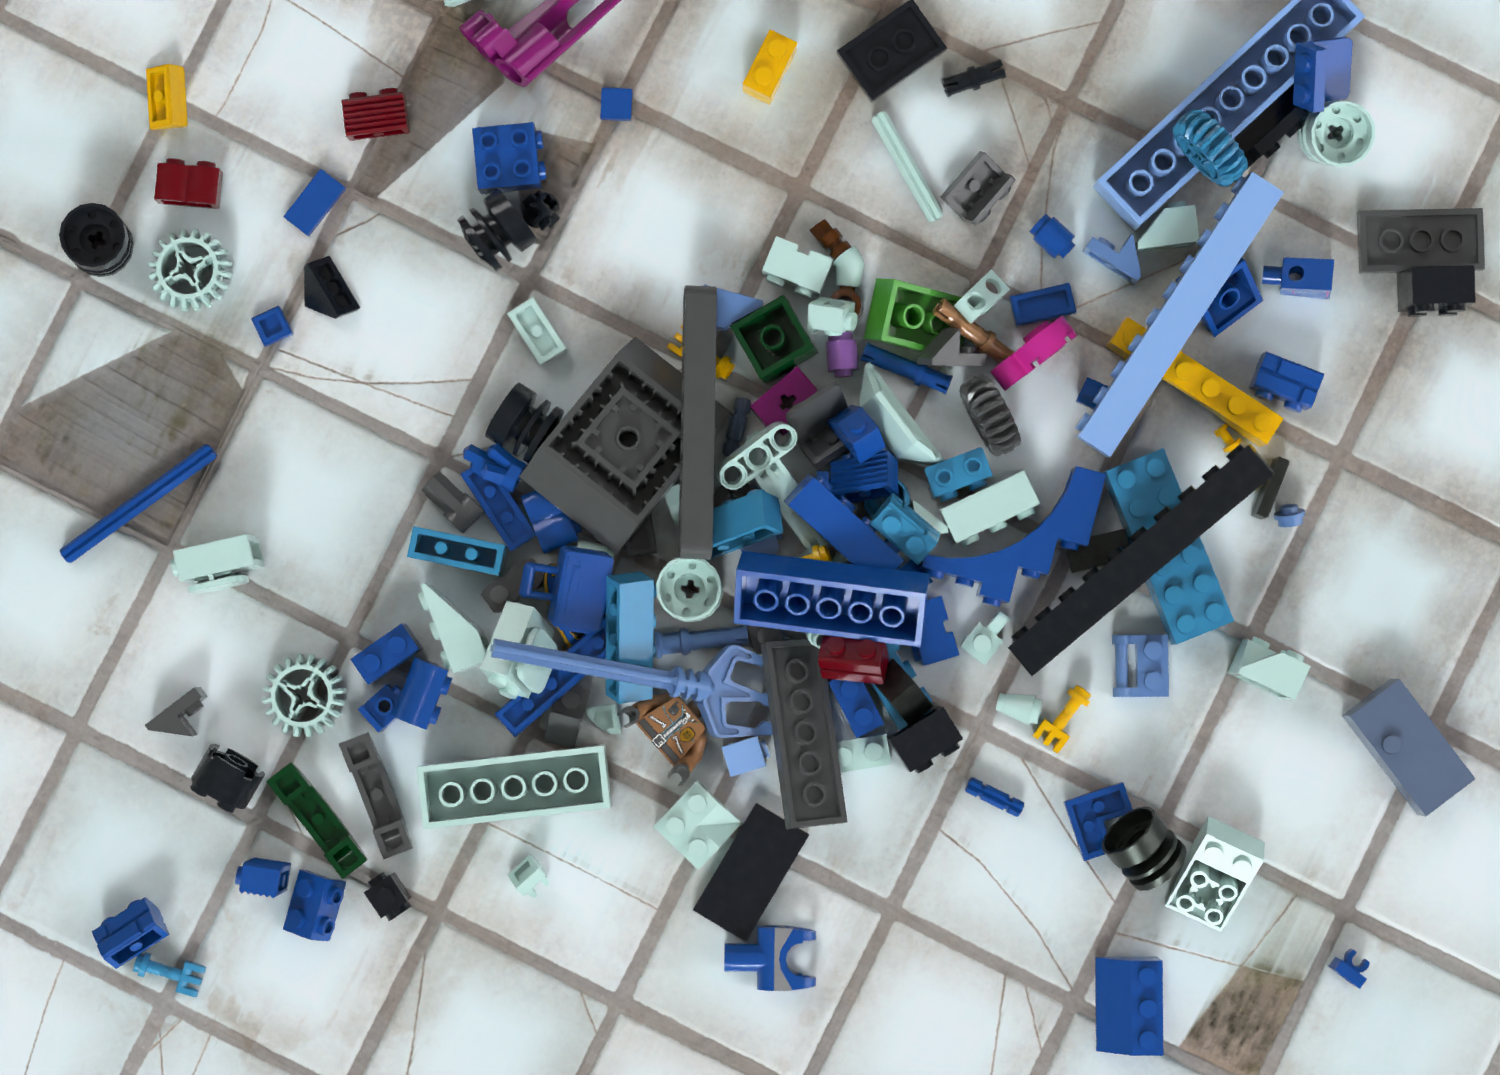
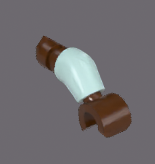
M824 219L809 231L825 250L829 249L831 251L829 255L834 260L836 286H839L840 289L834 292L830 298L838 300L843 298L852 299L855 302L854 312L857 313L858 321L862 316L864 308L861 298L855 293V288L860 287L865 265L864 260L857 247H851L847 241L843 242L841 240L843 235L837 228L833 229Z

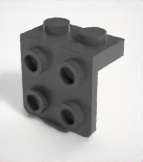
M836 381L822 386L815 394L803 402L795 404L786 413L788 424L797 433V446L817 471L848 450L826 423L827 420L848 407L842 389Z

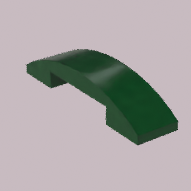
M292 762L266 781L285 806L288 805L324 851L325 858L342 879L368 860L330 805Z

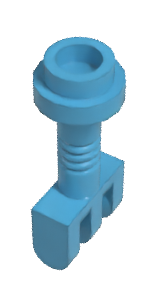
M145 952L144 955H137L133 972H137L138 976L144 978L146 972L178 981L175 992L197 997L199 990L187 985L188 983L201 985L203 979L191 975L192 971L205 973L206 966L186 960L182 970L150 960L152 955Z

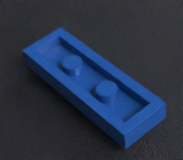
M471 468L460 474L511 552L536 537L533 527L508 490L483 479L478 474L472 472Z

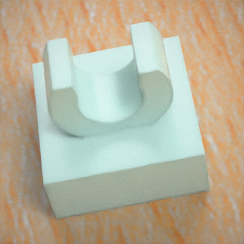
M531 854L508 874L516 890L523 896L528 893L531 897H536L537 893L533 887L539 882H542L545 886L549 885L546 873Z

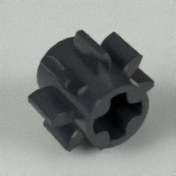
M538 190L535 194L531 193L522 201L526 206L522 211L523 218L533 228L540 227L541 230H544L548 226L552 227L560 219L556 214L560 209L559 202L551 193H542Z

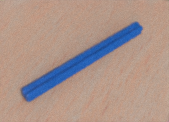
M204 444L60 549L63 559L66 562L72 563L216 459L217 455L210 445Z

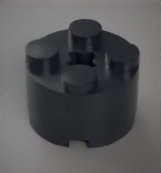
M210 744L191 776L193 783L190 789L200 796L206 797L208 795L217 800V805L227 812L233 813L236 808L245 809L264 778L265 773L263 771L257 773L258 765L242 754L229 748L226 753L218 751L220 745Z

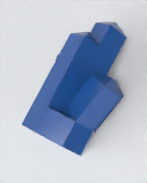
M498 443L491 445L486 451L472 444L463 450V458L471 462L472 472L512 493L514 492L521 480L519 476L527 466L526 463L516 459Z

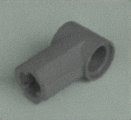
M440 471L422 488L425 495L444 512L443 515L462 533L485 512L468 494H463Z

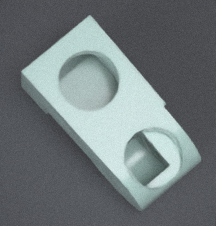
M991 269L954 307L972 324L979 316L989 311L1010 288ZM986 282L994 284L998 294L990 292L986 287Z

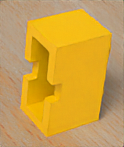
M770 29L742 84L743 92L770 105L797 52V42Z

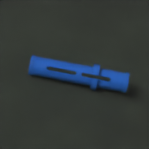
M867 342L862 353L863 355L860 358L862 362H870L872 365L912 380L916 386L922 384L945 395L953 378L952 375H947L927 367L928 365L917 364V362L879 348Z

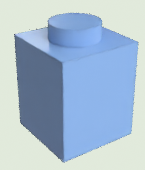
M758 736L722 746L730 777L765 767V759L770 758L766 741L759 742Z

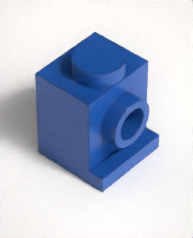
M386 684L358 709L378 733L383 732L397 719L393 716L402 691L398 685L392 687L390 684ZM383 700L390 703L388 712H383L380 709V703Z

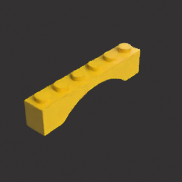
M1126 317L1106 347L1122 358L1127 359L1131 353L1127 349L1137 333L1142 336L1146 328L1131 318ZM1181 351L1162 378V380L1202 404L1234 431L1259 447L1268 444L1284 419Z

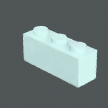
M1025 470L939 510L938 513L943 523L948 526V534L953 544L961 542L962 546L965 547L979 540L978 533L988 528L992 534L1007 527L1008 525L1005 521L1007 519L1017 516L1020 521L1036 513L1033 507L1039 505L1040 502Z

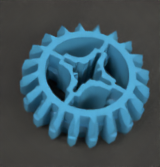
M1192 109L1189 113H1185L1172 128L1174 139L1177 142V146L1183 151L1182 153L1211 182L1219 186L1228 187L1235 183L1248 168L1247 158L1244 156V151L1239 148V143L1232 138V135L1225 130L1224 126L1222 127L1209 114L1201 110Z

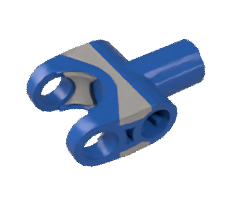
M788 925L757 926V944L725 943L724 972H757V989L763 991H791L816 986V977L802 975V973L792 970L786 962V956L794 945L803 943V941L816 940V931Z

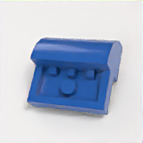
M414 657L393 716L425 730L428 729L429 724L436 725L442 707L436 706L440 694L447 695L453 679L447 676L449 669L441 667L437 663Z

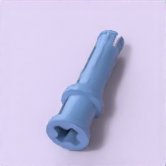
M747 625L688 632V629L680 628L679 632L662 634L659 631H654L657 658H662V655L682 653L684 656L691 653V650L718 648L727 645H749Z

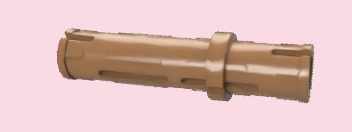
M941 299V303L938 302L933 309L932 314L934 316H937L951 328H959L960 335L973 343L979 353L987 354L1000 364L1015 352L995 337L996 334L991 330L986 331L975 321L970 324L947 299Z

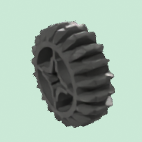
M984 374L977 377L974 376L962 384L959 391L960 397L985 446L995 456L1013 451L1015 447L1020 445V433L1010 413V409L1007 407L995 384Z

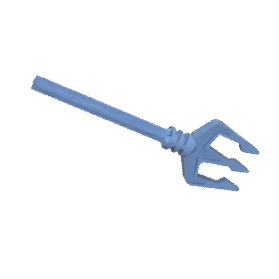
M495 638L493 645H491L492 658L665 689L668 691L669 696L674 698L678 697L679 694L685 700L691 696L692 700L697 702L707 730L713 737L731 738L773 735L772 725L767 721H761L755 728L729 725L726 722L725 706L728 702L758 701L764 706H769L767 692L759 693L731 680L730 675L736 661L763 667L762 656L738 645L724 646L702 671H697L696 674L692 669H687L684 672L683 668L675 666L671 671Z

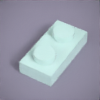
M533 297L507 313L541 366L567 350Z
M887 734L836 742L841 773L891 765Z

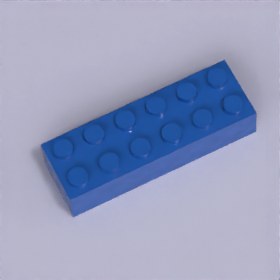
M742 551L736 569L733 623L921 647L925 627L930 574Z

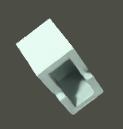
M776 236L762 269V275L767 276L766 281L778 287H783L784 284L795 288L794 292L808 299H811L812 295L819 297L833 259L810 250L809 255L798 252L799 245Z

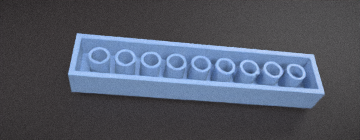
M1292 0L1101 176L1093 188L1135 232L1199 172L1189 162L1186 155L1182 153L1183 151L1177 146L1173 136L1172 128L1185 113H1189L1194 109L1209 114L1212 119H1216L1222 127L1224 126L1225 130L1235 139L1294 84L1296 43L1345 37L1363 20L1365 15L1350 0Z

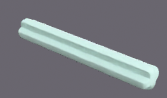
M885 111L876 114L872 118V123L929 222L938 220L943 216V211L890 117Z

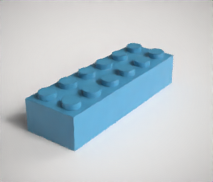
M1164 448L1103 472L1106 474L1105 485L1123 529L1125 528L1130 544L1133 542L1129 537L1142 526L1147 530L1156 523L1153 517L1168 505L1172 510L1181 502L1177 497L1182 492ZM1200 537L1145 582L1171 645H1177L1234 622Z

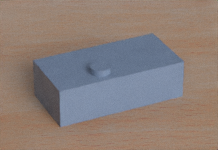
M1390 678L1342 715L1417 815L1428 816L1475 780V777L1400 679Z

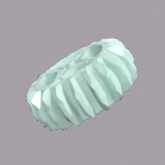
M195 228L191 231L190 237L185 229L180 230L179 239L174 233H169L168 236L171 242L167 244L165 241L160 240L159 245L164 249L161 253L153 250L152 255L157 257L158 260L157 262L150 261L148 263L150 268L156 269V272L148 275L150 280L158 281L152 286L153 291H162L159 297L160 300L165 302L170 299V307L175 309L180 304L181 310L184 312H188L191 303L196 312L201 311L202 301L206 307H212L210 297L213 296L220 301L222 296L217 292L219 288L226 291L229 289V286L223 282V278L232 279L233 276L230 272L224 271V269L232 266L230 260H222L229 254L228 250L225 248L219 249L221 241L217 238L211 241L212 235L208 232H205L200 237V231ZM201 247L206 249L209 255L191 258L184 248ZM175 255L177 266L169 272L170 276H168V266ZM187 262L196 267L193 274L195 280L185 273V271H188L186 269L188 266ZM213 264L212 278L205 285L203 280L204 274L207 270L211 269ZM189 282L195 288L196 293H178L172 288V285L176 283L181 285L182 283Z
M296 654V664H294L290 657L284 658L286 669L280 664H275L274 669L279 675L267 674L266 678L273 682V685L262 687L263 691L271 692V697L262 698V703H272V708L267 709L265 714H277V717L272 721L274 726L282 721L285 722L281 730L283 733H287L293 726L294 737L301 735L302 728H304L306 737L313 736V727L318 734L324 733L322 722L329 727H333L335 723L330 718V715L335 717H341L342 712L335 709V706L346 705V700L337 699V694L347 692L344 687L336 688V683L343 681V677H331L337 669L334 665L324 670L327 663L325 658H321L317 665H315L316 658L314 654L308 655L306 663L302 654ZM302 669L312 671L310 676L300 685L286 680L296 671ZM320 677L325 682L328 690L327 702L317 693ZM305 687H308L307 695L314 701H303V704H301V696L295 690H305ZM281 689L291 697L292 703L289 708V714L285 711L281 702ZM308 706L323 711L311 721L297 720L299 714L303 713L304 709Z

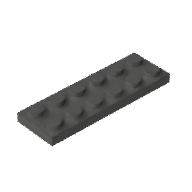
M808 639L764 642L760 645L786 830L847 823L828 680L822 678L818 663L820 649L812 645Z

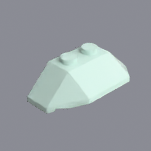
M870 362L867 363L863 369L858 406L862 407L879 427L886 446L884 449L889 451L898 461L934 465L945 461Z

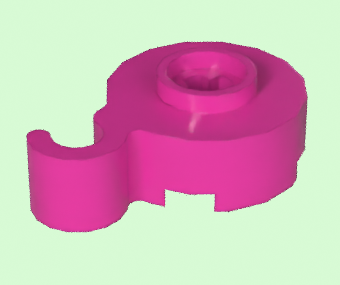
M1061 316L1051 324L1046 320L1023 338L1025 344L992 369L990 373L1003 390L1006 391L1036 368L1033 362L1037 361L1041 365L1068 343L1065 340L1067 336L1070 340H1073L1078 334L1064 316Z

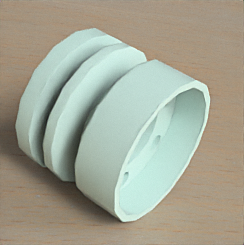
M1334 100L1324 102V111L1313 113L1306 110L1307 115L1300 120L1304 126L1297 131V140L1302 152L1312 161L1324 165L1337 167L1351 166L1361 161L1371 150L1375 139V125L1369 112L1361 105L1350 101ZM1329 127H1335V130L1332 132L1334 138L1327 137L1330 134Z
M678 557L668 562L661 570L656 583L657 598L662 608L675 619L687 623L700 622L710 617L720 606L723 596L722 580L717 570L705 559H679ZM693 581L694 586L699 588V593H694L692 598L689 599L687 598V593L682 592V588L687 587L689 582Z

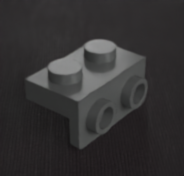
M980 151L940 198L964 222L977 225L990 215L991 208L998 200L1007 196L1011 190V185L1016 179L1012 175L1005 173L985 152Z

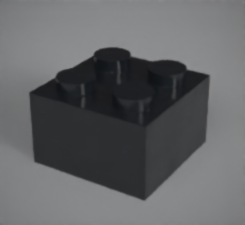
M1474 265L1410 267L1397 275L1398 312H1408V317L1427 316V313L1438 311V316L1458 315L1457 312L1466 311V307L1476 303Z
M938 706L931 710L930 713L916 720L912 725H908L888 737L887 740L906 770L909 772L915 770L919 774L934 764L931 759L940 753L946 757L960 748L958 742L963 740V737L944 707Z

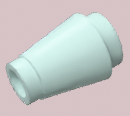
M1000 693L996 711L1002 712L1027 725H1030V723L1038 724L1043 700L1037 699L1036 695Z

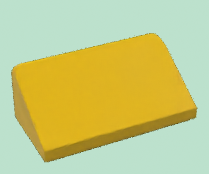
M173 64L147 68L149 128L151 130L187 127L184 68Z

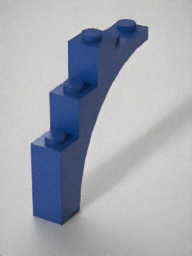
M1078 466L1072 468L1065 489L1050 514L1035 530L1017 543L1000 551L977 557L946 558L927 555L921 561L919 568L926 570V574H930V577L943 580L944 575L955 577V583L959 585L973 587L974 583L979 584L976 596L982 597V603L1000 607L1001 603H1009L1018 569L1022 570L1021 575L1025 577L1039 579L1040 575L1045 576L1049 574L1057 541L1061 542V548L1078 551L1079 546H1088L1106 474Z

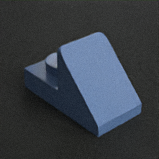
M1133 234L1128 237L1118 253L1114 251L1115 246L1102 237H1099L1097 240L1092 237L1082 252L1134 285L1140 279L1141 271Z

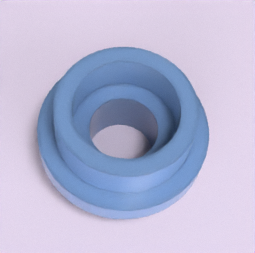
M1297 504L1282 505L1279 507V511L1274 513V519L1278 520L1279 527L1301 525L1305 516V510L1298 508Z

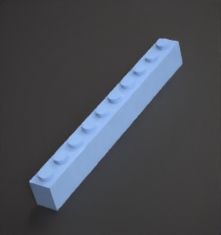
M1254 172L1248 174L1246 178L1241 176L1231 189V192L1235 195L1229 204L1223 202L1213 217L1218 221L1211 231L1207 228L1204 230L1196 243L1200 246L1194 257L1189 254L1179 268V271L1183 273L1177 283L1171 281L1161 297L1166 299L1160 309L1154 307L1144 322L1148 325L1142 336L1137 333L1127 348L1131 351L1125 362L1119 360L1112 370L1110 376L1114 378L1108 388L1102 386L1093 399V402L1097 404L1090 415L1085 412L1075 428L1079 430L1076 437L1104 456L1111 457L1283 195V191Z

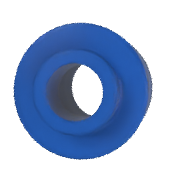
M1047 214L1029 231L1034 236L1033 240L1054 259L1058 255L1064 258L1075 247V244L1072 242L1075 236L1055 217L1050 218Z

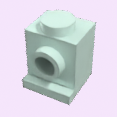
M819 297L812 301L808 307L807 334L813 335L819 330H824L825 335L840 336L847 330L854 331L857 325V313L854 312L855 302Z

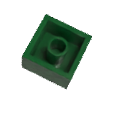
M784 295L730 326L759 378L765 384L819 353L790 302Z

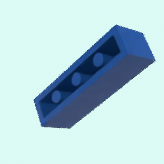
M808 474L784 500L791 509L850 563L896 570L904 561L898 555L900 549L887 538L883 541L876 535L877 530L870 525L871 521L866 516L860 520L853 513L856 507L843 495L838 500L830 492L833 486L821 475L814 478Z

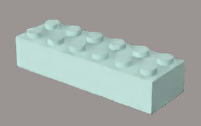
M605 744L416 767L423 829L612 807Z

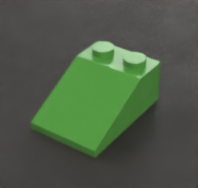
M876 278L863 339L923 352L944 328H951L932 314L937 303H941V299L945 298L954 306L962 297L896 279ZM960 335V346H963L964 337Z

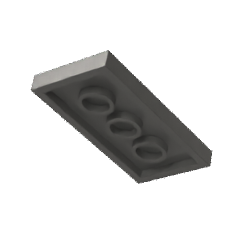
M1483 208L1364 210L1357 212L1359 274L1402 273L1410 267L1474 265L1475 271L1485 269Z

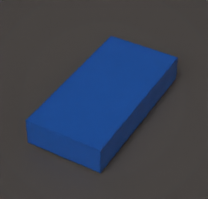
M320 169L283 217L309 237L345 192L346 188Z
M1070 282L1009 297L1016 327L1072 315L1077 312Z

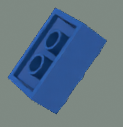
M1095 957L1096 1051L1130 1056H1164L1163 961L1158 957Z

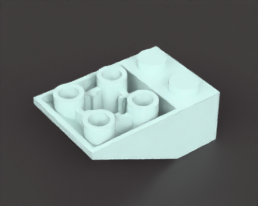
M421 584L423 592L418 593L424 611H430L433 618L429 626L434 639L441 640L444 651H441L440 655L445 668L452 669L453 673H461L480 666L489 646L484 631L433 585Z
M1208 816L1190 848L1165 906L1222 932L1264 861L1265 842Z

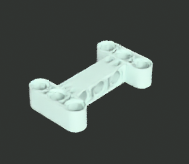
M777 421L767 426L717 465L716 477L724 487L730 490L739 489L754 479L762 490L778 497L781 517L806 549L797 556L800 558L813 553L812 546L826 545L827 547L832 545L784 502L798 484L780 461V458L796 445L797 433L787 423ZM786 429L788 431L787 441L783 444H776L774 441L776 431ZM754 448H762L764 452L763 459L758 463H751L749 460L750 451ZM731 466L737 467L739 470L738 478L732 482L725 481V470ZM837 550L834 558L831 559L832 562L838 563L848 561Z

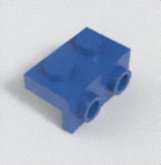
M300 869L283 930L309 940L330 941L335 929L339 907L344 897L346 882Z

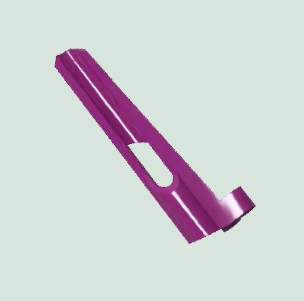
M546 0L508 30L506 27L502 29L489 12L485 14L480 9L459 27V30L488 62L498 67L506 78L520 87H526L622 0H604L574 28L568 25L567 13L579 0Z

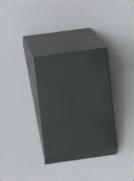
M892 658L888 662L884 684L874 685L910 726L932 708L933 705L913 679Z

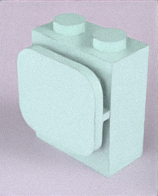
M249 534L173 551L174 559H171L173 575L179 577L180 582L197 583L188 586V591L191 594H202L249 583L248 576L239 575L240 572L265 567L259 539L257 536Z
M506 601L480 666V670L488 677V682L497 686L501 695L511 699H516L517 696L529 699L531 692L541 693L547 684L552 668L492 658L490 649L495 638L557 650V645L552 640L555 632L554 629L534 607Z

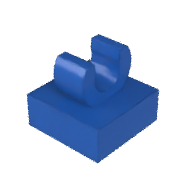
M1349 949L1344 955V961L1335 957L1328 967L1360 989L1367 980L1360 972L1367 970L1370 962L1364 958L1359 965L1354 966L1352 958L1357 952Z

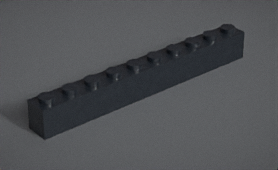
M1240 444L1226 456L1229 459L1228 463L1222 468H1219L1217 465L1213 466L1202 476L1205 480L1203 484L1197 489L1192 485L1177 497L1181 501L1172 510L1168 505L1153 517L1156 523L1148 530L1144 526L1138 529L1129 537L1133 543L1124 550L1120 546L1105 557L1109 562L1100 570L1096 566L1082 577V580L1085 582L1077 590L1072 586L1058 597L1061 601L1058 606L1053 610L1047 606L1034 617L1037 623L1028 630L1024 626L1011 637L1014 643L1008 649L1031 676L1040 671L1275 474L1274 470L1251 444L1245 448Z

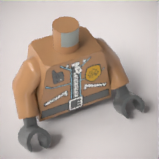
M669 693L653 695V699L638 701L632 706H627L617 713V717L623 713L629 716V723L623 727L628 728L636 723L673 765V768L667 775L668 778L673 773H678L682 778L678 786H682L702 759L708 740L704 732L707 727L699 719L702 715L697 702L691 700L686 704L680 696L674 698L670 697Z

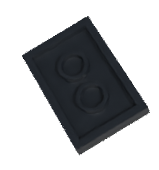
M909 0L839 48L836 53L872 103L947 51V47L914 0Z

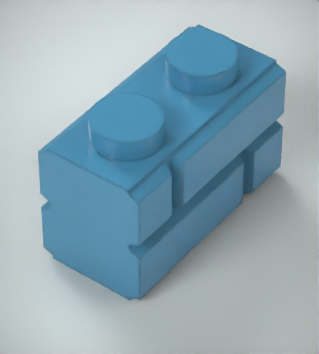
M894 493L873 514L870 523L871 526L917 565L937 545L940 537L939 531L907 504L903 505V501Z

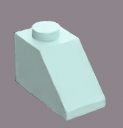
M1186 201L1167 204L1168 208L1163 209L1135 244L1137 253L1195 246L1199 239L1195 205L1186 206Z

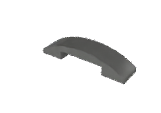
M369 732L339 743L349 772L353 774L373 826L372 831L383 860L413 849L394 789Z

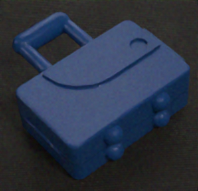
M562 546L559 550L557 566L533 562L525 563L519 595L522 598L550 601L547 619L552 625L559 627V630L586 634L599 632L603 616L606 614V576L613 575L614 559L605 551ZM535 571L555 574L551 593L532 591Z

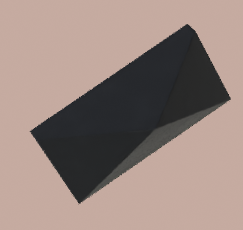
M330 256L307 263L304 266L305 307L334 319L360 309Z

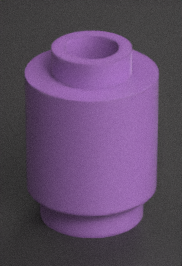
M843 332L840 336L828 335L829 341L826 342L828 372H833L835 378L853 376V371L859 369L857 342L853 339V333Z

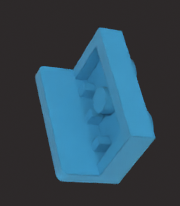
M981 447L924 469L930 485L928 490L932 500L939 497L941 502L959 496L957 490L968 486L970 491L987 485L986 479L993 476Z

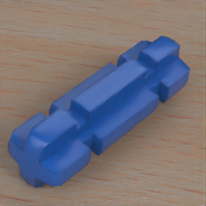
M974 777L969 779L965 787L967 793L975 797L978 795L981 800L1001 810L1006 809L1007 813L1018 817L1024 808L1023 801L1015 797L1010 798L1009 794L988 784L985 786L982 781Z

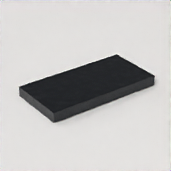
M755 803L697 901L693 911L746 942L809 834L800 828L786 830L783 818Z

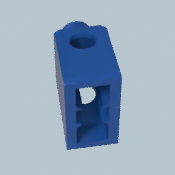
M1283 258L1282 267L1263 266L1262 284L1280 285L1281 295L1329 299L1332 291L1334 259ZM1292 273H1297L1302 277V279H1300L1299 281H1293L1290 279L1289 275Z

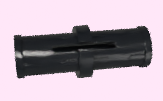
M998 59L977 68L970 66L967 67L965 72L941 78L943 88L956 84L944 90L946 96L951 97V95L971 88L975 91L981 88L980 85L1006 78L1004 69L991 72L1003 66L1001 60Z

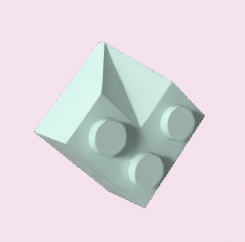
M1254 636L1252 640L1242 639L1227 673L1281 699L1296 700L1311 667L1303 662L1305 657L1291 650H1281L1280 653H1276L1269 649L1270 643Z
M696 780L653 827L699 870L742 822Z

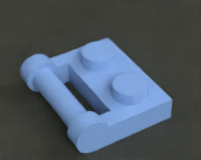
M1112 635V644H1115L1116 688H1113V697H1169L1168 635ZM1127 644H1135L1136 687L1128 688Z

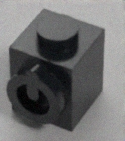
M382 872L367 882L371 888L365 891L364 894L380 918L386 916L388 921H391L411 907L408 900L412 897L395 872L387 877Z

